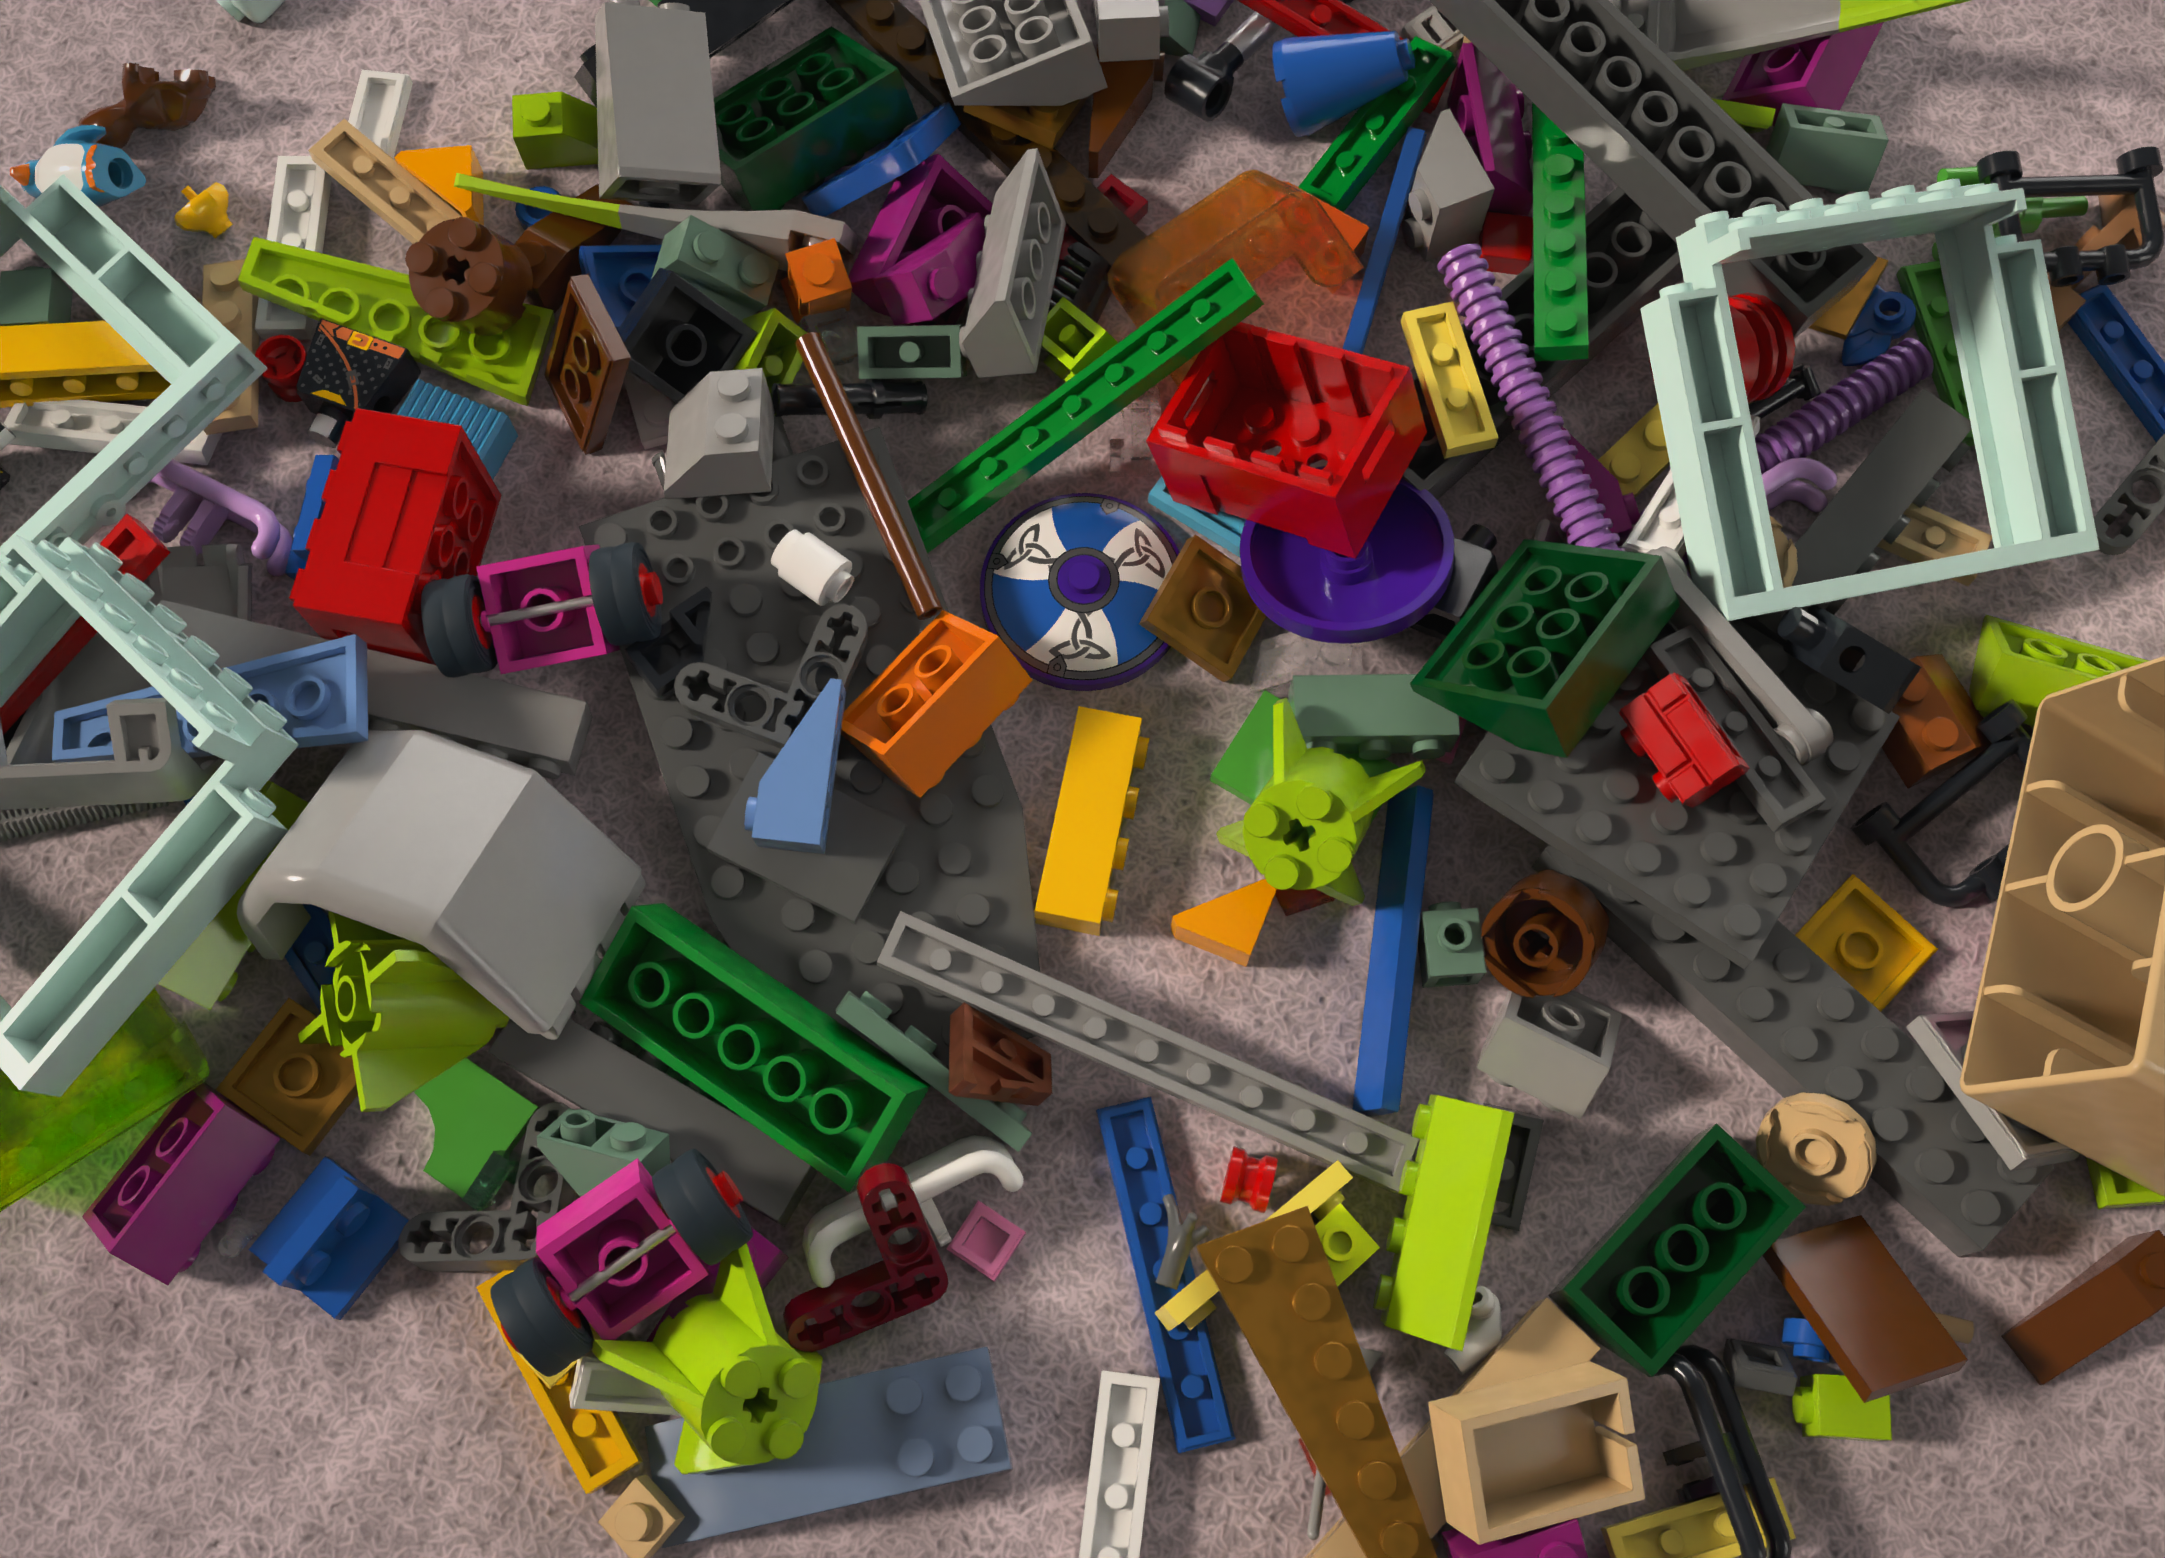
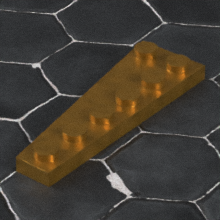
M1308 1206L1197 1245L1196 1248L1199 1256L1247 1339L1258 1363L1263 1368L1280 1403L1306 1446L1312 1461L1333 1495L1339 1510L1365 1557L1437 1558Z

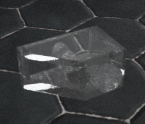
M1292 632L1253 643L1250 646V695L1261 696L1264 690L1275 696L1288 697L1293 675H1362V643H1327L1301 637Z

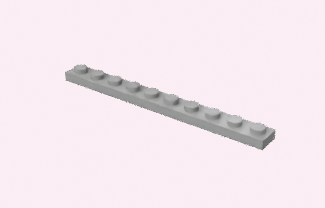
M900 911L877 960V966L958 1002H965L985 1014L1330 1166L1339 1160L1349 1174L1394 1194L1399 1192L1404 1164L1406 1160H1412L1417 1147L1418 1138H1414L1398 1129Z

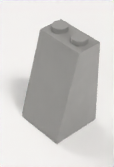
M609 0V2H604L595 16L599 198L698 206L721 185L705 13L690 11V7L682 3H664L659 8L640 6L639 0Z

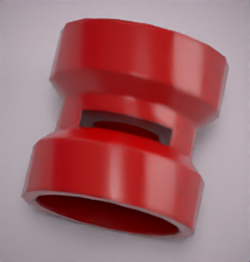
M280 334L269 337L260 344L255 356L268 368L261 375L268 382L276 396L286 402H299L302 399L297 394L296 385L308 352L298 339L290 335Z

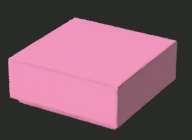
M978 1200L946 1249L995 1282L1026 1235V1232Z

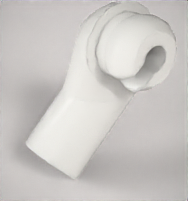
M1479 1285L1476 1288L1463 1351L1448 1348L1443 1352L1444 1357L1462 1376L1501 1341V1307L1498 1298L1490 1289Z

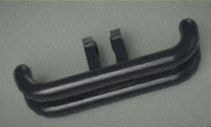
M1693 1344L1680 1346L1653 1377L1667 1374L1678 1382L1700 1441L1665 1451L1663 1456L1667 1466L1672 1464L1680 1466L1693 1462L1695 1458L1707 1457L1713 1473L1712 1477L1683 1484L1682 1488L1677 1489L1676 1492L1680 1503L1720 1492L1740 1546L1741 1558H1790L1792 1546L1788 1528L1726 1368L1722 1361L1706 1348ZM1699 1372L1704 1376L1726 1433H1723L1705 1383ZM1744 1484L1746 1485L1747 1491L1749 1493L1750 1499L1752 1501L1753 1507L1755 1509L1756 1515L1758 1517L1759 1523L1761 1525L1762 1531L1766 1539V1551L1762 1535L1760 1533L1759 1527L1757 1525L1756 1519L1754 1517L1753 1511L1751 1509L1750 1503L1748 1501L1747 1495L1743 1487Z

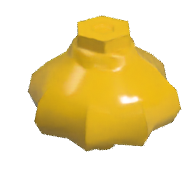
M216 182L198 195L189 185L181 191L189 202L175 214L174 219L176 225L184 231H204L216 239L233 225L227 216L229 194L224 185Z

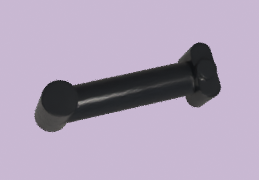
M1803 363L1793 366L1788 376L1789 379L1786 380L1782 388L1769 398L1748 403L1750 415L1758 416L1762 419L1795 398L1806 401L1820 395L1821 391L1811 366L1804 365Z

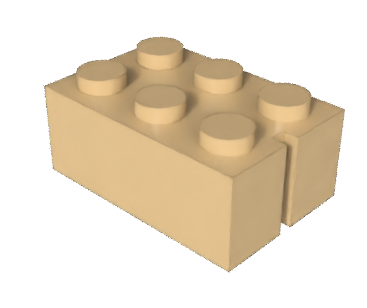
M1588 1361L1428 1402L1446 1522L1479 1545L1645 1500L1637 1444L1602 1426H1594L1595 1420L1623 1435L1635 1433L1627 1378L1596 1363Z

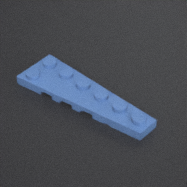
M356 634L226 667L240 675L253 687L249 696L256 703L258 700L267 703L287 720V723L282 728L299 744L297 748L368 741L367 643ZM149 687L54 712L52 761L60 763L115 760L106 705L114 700L164 697L154 687ZM176 710L181 747L191 758L215 756L199 749L192 743V740L199 732Z

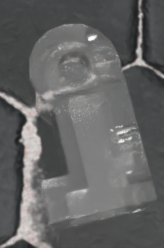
M1156 384L1115 414L1117 422L1123 428V439H1110V477H1161V473L1146 442L1161 417L1160 392Z

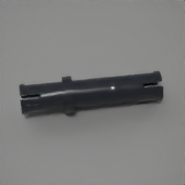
M866 379L865 383H842L855 414H866L869 419H880L883 414L917 413L921 415L927 409V389L922 381H916L915 383H883L881 379ZM774 383L772 385L771 399L776 417L827 415L813 384Z

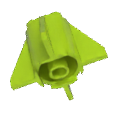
M1286 697L1276 701L1273 705V776L1246 811L1244 820L1220 827L1216 835L1220 844L1249 857L1257 870L1265 876L1268 884L1276 889H1316L1350 906L1362 904L1365 895L1353 867L1352 859L1370 826L1374 809L1423 777L1426 772L1425 766L1421 760L1369 778L1360 763L1353 758L1349 760L1342 754L1334 753V749L1326 747L1307 749Z
M328 911L334 949L328 956L325 967H336L333 975V984L321 985V1014L298 1033L299 1044L329 1042L331 1046H343L345 1050L339 1055L344 1058L352 1057L361 1112L386 1110L484 1047L493 1037L496 1028H503L508 1024L509 1017L423 945Z
M747 1243L732 1251L720 1261L714 1292L698 1295L686 1301L685 1303L689 1307L680 1311L674 1319L668 1315L659 1325L653 1342L594 1339L592 1352L600 1361L658 1388L665 1399L684 1419L674 1465L682 1474L693 1475L769 1462L774 1458L787 1459L795 1455L801 1448L804 1441V1433L808 1429L816 1407L823 1357L817 1351L803 1352L792 1348L775 1332Z

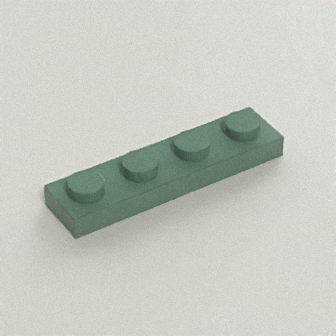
M848 991L835 1008L836 1014L1019 1152L1032 1135L1028 1127L1022 1123L1027 1113L1015 1103L957 1097L949 1093V1067L932 1054L938 1045L912 1025L904 1033L889 1022L887 1018L893 1011L868 991H865L860 998Z

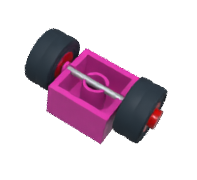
M637 542L600 548L599 544L585 545L476 566L479 579L475 575L465 574L450 579L434 580L424 586L421 595V617L424 636L436 666L446 677L454 678L466 676L470 673L487 672L495 668L497 663L500 674H506L605 655L620 650L619 646L631 644L636 641L653 640L659 637L661 633V604L663 603L661 583L657 573L653 571L644 548Z
M695 1148L688 1150L673 1163L657 1171L653 1177L637 1158L537 1226L536 1254L539 1258L535 1257L527 1260L518 1266L514 1272L498 1280L490 1290L495 1311L501 1322V1329L515 1351L522 1354L537 1371L547 1377H551L567 1368L573 1361L580 1359L593 1348L594 1336L589 1323L602 1340H615L708 1276V1265L720 1262L732 1251L740 1248L753 1237L750 1223L739 1204L743 1201V1197L733 1180L724 1170L719 1173L711 1162Z

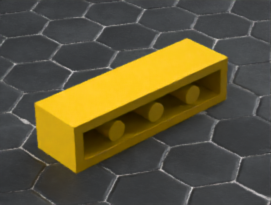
M105 320L0 326V408L13 407L14 403H26L27 406H34V402L79 399L100 402L156 399L171 385Z
M1078 706L1035 907L1036 924L1100 936L1102 921L1113 923L1119 890L1109 888L1113 869L1124 870L1129 839L1120 837L1124 818L1134 820L1140 788L1130 786L1133 769H1144L1150 738L1140 736L1142 718Z

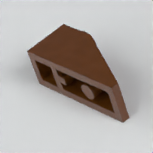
M1097 42V57H1098V60H1099L1098 42ZM1160 51L1159 59L1099 62L1108 87L1093 93L1088 178H1099L1151 102L1153 81L1163 82L1165 51Z
M599 184L576 197L579 199L635 206L626 200L599 198ZM556 212L550 213L528 227L514 244L526 255L533 274L532 291L527 290L524 303L553 310L555 314L564 302L570 278L582 275L578 259L580 246H609L622 229Z
M2155 1230L2126 1238L2001 1335L2039 1385H2044L2165 1307V1236L2160 1230Z

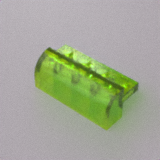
M153 988L61 1097L19 1090L4 1071L0 1070V1212L198 1087L208 1078L210 1074L208 1062L185 1021L179 1023L155 988Z

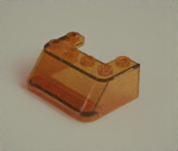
M1248 170L1120 254L1109 270L1108 283L1112 293L1138 329L1231 258L1235 260L1249 282L1252 283L1293 255L1308 278L1319 286L1327 287L1332 294L1340 290L1364 266L1321 203L1314 196L1262 171ZM1198 354L1169 374L1178 387Z

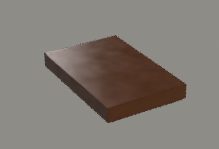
M588 274L572 276L570 278L544 374L585 455L595 453L603 448L631 359Z
M1862 1215L1776 1240L1762 1255L1864 1403L1958 1372L1968 1361Z

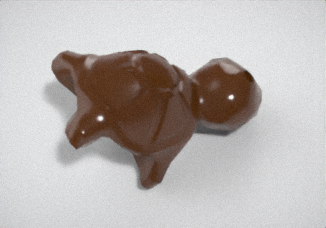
M124 63L122 70L124 99L117 104L90 111L85 117L80 119L79 126L97 125L105 127L106 135L96 143L120 149L127 145L133 131L138 127L149 130L170 131L188 127L190 123H194L202 114L212 92L215 91V77L208 76V71L187 69L174 70V81H159V72L154 71V68L142 67L136 63Z

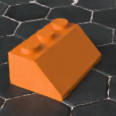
M942 610L844 711L841 735L893 782L921 798L928 789L936 786L943 779L945 772L967 749L973 747L981 739L983 732L1003 711L1016 703L1020 693L1033 680L999 636Z

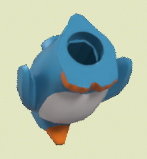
M81 125L68 129L41 158L10 168V175L21 184L22 189L34 198L39 197L63 174L97 207L123 198L145 186L146 183L145 175L134 164L127 153L117 147L96 143L106 135L105 127L97 125Z

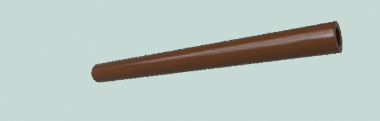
M818 332L804 334L797 339L795 344L919 620L931 618L943 610L935 589Z

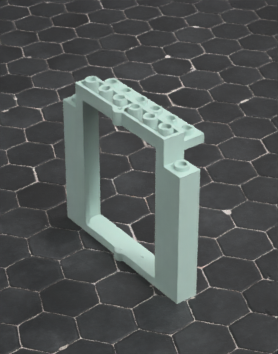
M62 174L27 208L0 185V257L19 239H22L171 385L15 532V534L36 545L44 539L56 547H59L67 536L84 544L102 526H109L118 522L125 514V504L268 369L225 326ZM0 552L1 561L13 567H16L19 564L5 557Z
M1949 179L1934 183L1926 187L1927 191L1916 192L1914 185H1905L1883 192L1880 198L1870 199L1869 192L1862 191L1842 196L1835 200L1836 204L1823 205L1822 198H1812L1794 203L1789 206L1790 210L1777 212L1775 204H1768L1744 211L1742 213L1743 217L1730 219L1728 211H1718L1696 218V227L1676 237L1684 283L1671 285L1659 290L1660 298L1641 307L1640 310L1692 582L1727 621L2100 550L2041 239L2017 242L2016 234L1994 238L1992 224L2027 209L2023 188L1999 191L1997 183L1961 186L1960 179ZM1935 233L1994 548L1783 588L1722 264L1804 251L1818 252L1838 246Z
M14 533L0 549V552L5 557L19 563L16 567H13L0 560V708L76 620L82 616L199 732L192 740V743L199 749L225 760L16 1005L12 1008L0 995V1068L19 1090L61 1097L288 832L272 815L276 809L274 803L259 791L299 744L282 728L287 723V720L267 703L258 700L256 703L249 696L253 687L240 675L226 667L222 670L216 665L215 662L220 657L219 654L199 638L193 635L187 637L182 632L187 626L186 622L164 605L158 604L155 606L150 601L155 593L135 576L129 573L123 575L118 570L123 562L107 548L96 542L88 548L68 536L59 547L44 539L36 545Z

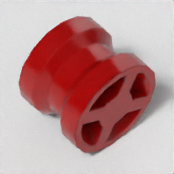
M1233 1146L1220 1202L1229 1205L1236 1201L1248 1203L1253 1211L1264 1214L1270 1198L1278 1158L1269 1155L1261 1159L1249 1156L1245 1149Z

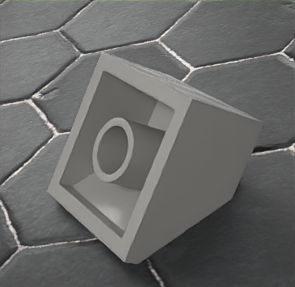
M1450 108L1441 111L1417 168L1412 191L1409 193V203L1405 219L1401 224L1403 237L1407 245L1411 249L1417 247L1424 262L1443 256L1461 245L1478 242L1495 189Z
M763 368L709 372L670 410L664 495L666 499L771 492L775 409Z
M1509 990L1484 1043L1476 1068L1487 1073L1492 1080L1500 1085L1515 1087L1539 1099L1544 1106L1553 1111L1565 1112L1581 1119L1611 1067L1622 1014L1574 990L1557 997H1553L1554 995H1536L1534 998L1520 996Z

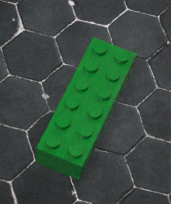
M664 903L631 906L579 1001L580 1004L848 1193L857 1190L859 1178L866 1170L887 1162L931 1086Z

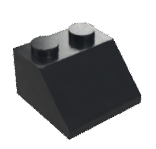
M663 268L658 269L617 330L631 356L627 371L675 403H678L709 372L733 370L757 334V332L675 272Z

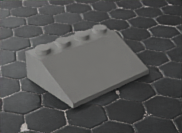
M919 0L954 105L1062 106L1077 99L1086 98L1092 93L1108 87L1092 39L1076 0Z

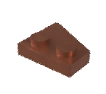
M964 1002L950 1015L949 1093L957 1097L1039 1106L1053 1094L1051 1054Z

